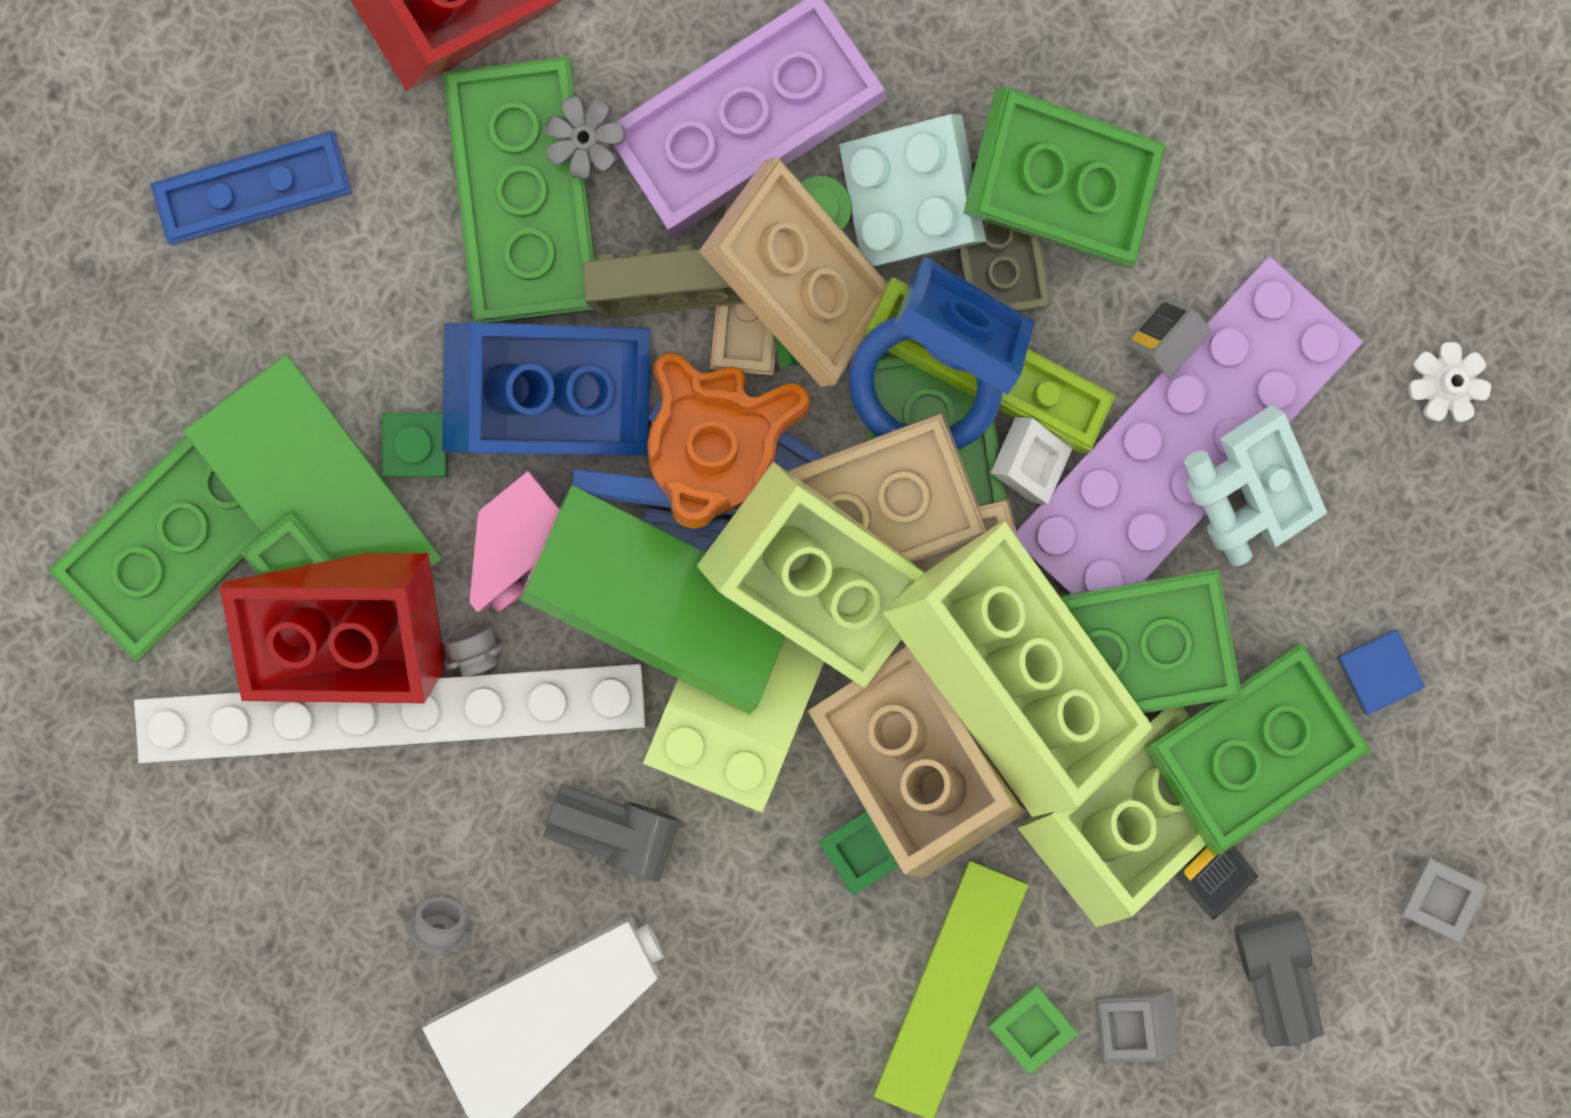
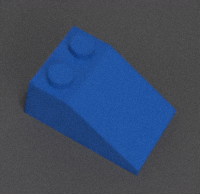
M473 322L444 324L442 451L502 454L648 455L650 328Z

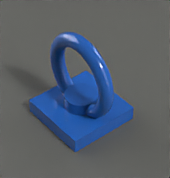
M924 256L910 278L898 315L887 319L872 329L858 345L853 355L849 369V390L852 403L859 418L876 437L906 426L892 417L880 403L875 391L874 377L877 365L888 349L902 341L914 339L924 345L925 349L942 364L958 371H968L976 376L977 393L973 406L961 420L949 426L958 450L970 445L992 424L1000 408L1002 394L1008 395L1020 378L1034 321Z

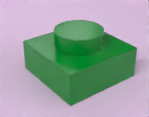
M382 413V477L448 478V452L442 451L443 413Z
M867 811L818 842L853 896L899 867Z

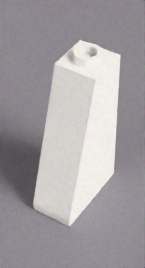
M630 915L431 1018L423 1026L422 1029L468 1118H513L658 979L661 970L657 961L665 958V955L648 923L638 928L633 916Z

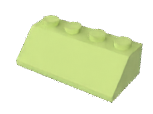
M1006 522L997 524L926 571L925 574L919 577L882 612L1032 817L1079 807L1153 728Z

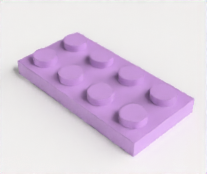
M803 0L616 121L624 125L626 140L621 144L613 145V147L674 238L739 196L764 160L778 157L784 165H787L888 100L884 87L825 1Z

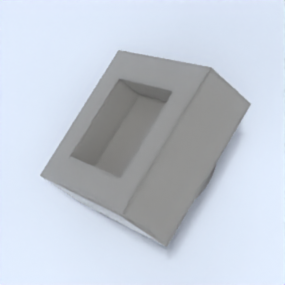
M1425 856L1398 913L1461 944L1488 885Z

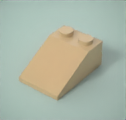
M907 646L885 661L866 688L852 681L808 710V713L904 875L919 878L927 877L1028 812Z

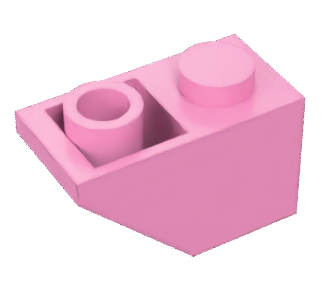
M527 471L478 511L469 603L477 612H484L493 606L500 614L519 599L525 586L522 580L530 574L559 510L560 504L533 472Z

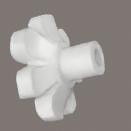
M1456 342L1442 343L1439 347L1438 359L1430 352L1419 354L1412 365L1414 370L1422 375L1423 378L1412 380L1408 383L1407 388L1410 399L1415 401L1428 399L1423 409L1424 416L1429 420L1439 422L1445 418L1449 410L1453 420L1457 423L1472 418L1474 416V408L1470 401H1485L1488 399L1491 391V384L1488 381L1476 378L1486 367V362L1482 356L1474 352L1462 359V347ZM1451 379L1455 382L1454 386L1451 383Z

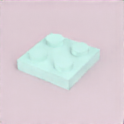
M949 114L839 144L847 190L852 203V216L858 248L875 269L986 242L982 220L963 214L973 177V169L962 115Z

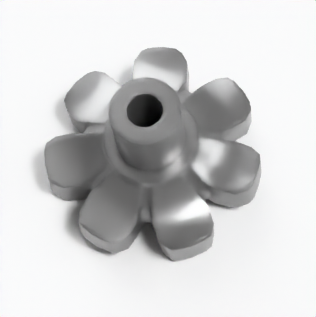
M579 96L565 99L562 102V110L566 118L551 116L546 123L545 132L547 135L559 140V142L547 148L546 154L548 159L554 165H564L571 160L570 173L572 177L579 179L590 178L593 174L594 165L602 171L611 170L617 164L618 156L610 146L621 144L626 140L624 125L617 122L607 123L612 114V106L604 100L595 99L587 109L585 101Z

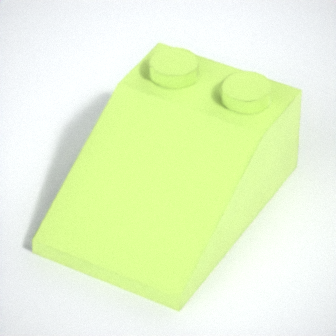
M775 462L770 465L697 564V567L718 592L863 688L867 687L902 640L882 612L919 577L925 574V571Z
M785 636L760 703L751 714L678 679L643 764L763 813L824 661Z
M1183 707L1160 710L1150 716L1148 720L1153 728L1079 807L1034 817L1030 816L1018 827V830L1095 927L1133 917L1206 845L1144 748L1190 716Z

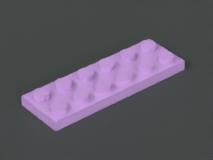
M1268 256L1211 317L1207 325L1212 331L1169 379L1163 373H1160L1100 438L1092 450L1056 486L1049 504H1040L1016 530L1018 540L1030 557L1070 594L1145 581L1206 514L1204 507L1197 505L1193 501L1187 487V481L1190 476L1184 465L1185 458L1195 451L1204 450L1209 454L1213 466H1219L1228 460L1219 439L1270 405L1285 412L1290 423L1363 343L1354 332L1272 257Z

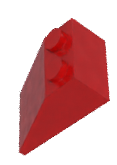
M351 0L406 92L459 65L563 1Z
M364 553L225 581L220 586L241 701L425 704L446 668L443 663L445 661L429 553Z

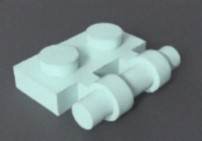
M1273 405L1268 406L1219 439L1228 458L1219 466H1213L1209 454L1204 450L1195 451L1184 460V465L1190 476L1187 481L1189 492L1193 501L1197 505L1204 507L1210 520L1207 532L1216 549L1224 551L1231 566H1241L1251 560L1253 553L1247 541L1257 534L1261 533L1265 541L1274 547H1278L1327 514L1286 414ZM1241 488L1248 505L1234 512L1227 496Z

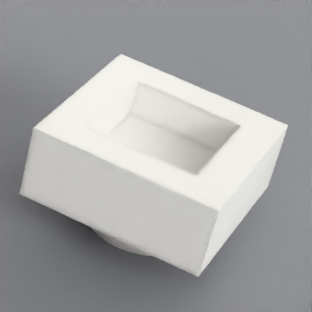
M1015 417L990 474L1029 502L1048 505L1073 448L1033 418Z

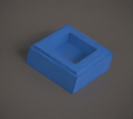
M1393 629L1336 657L1363 713L1366 715L1425 688L1398 630Z

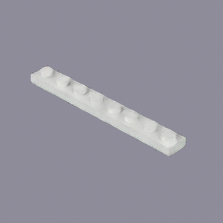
M642 663L472 675L467 677H442L437 681L425 704L241 701L240 692L134 700L138 763L647 727Z

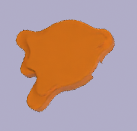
M666 353L657 358L654 363V380L660 391L662 404L659 413L652 423L649 434L648 461L655 483L671 503L672 516L675 521L687 528H701L708 525L717 515L742 505L770 465L775 462L776 447L782 435L790 427L802 420L809 412L810 396L803 387L794 383H788L759 397H750L744 391L746 384L745 374L737 367H727L710 373H701L694 369L679 354Z

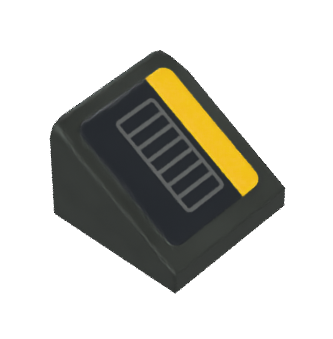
M1207 845L1175 875L1212 920L1222 914L1259 877L1234 846L1221 855H1212Z

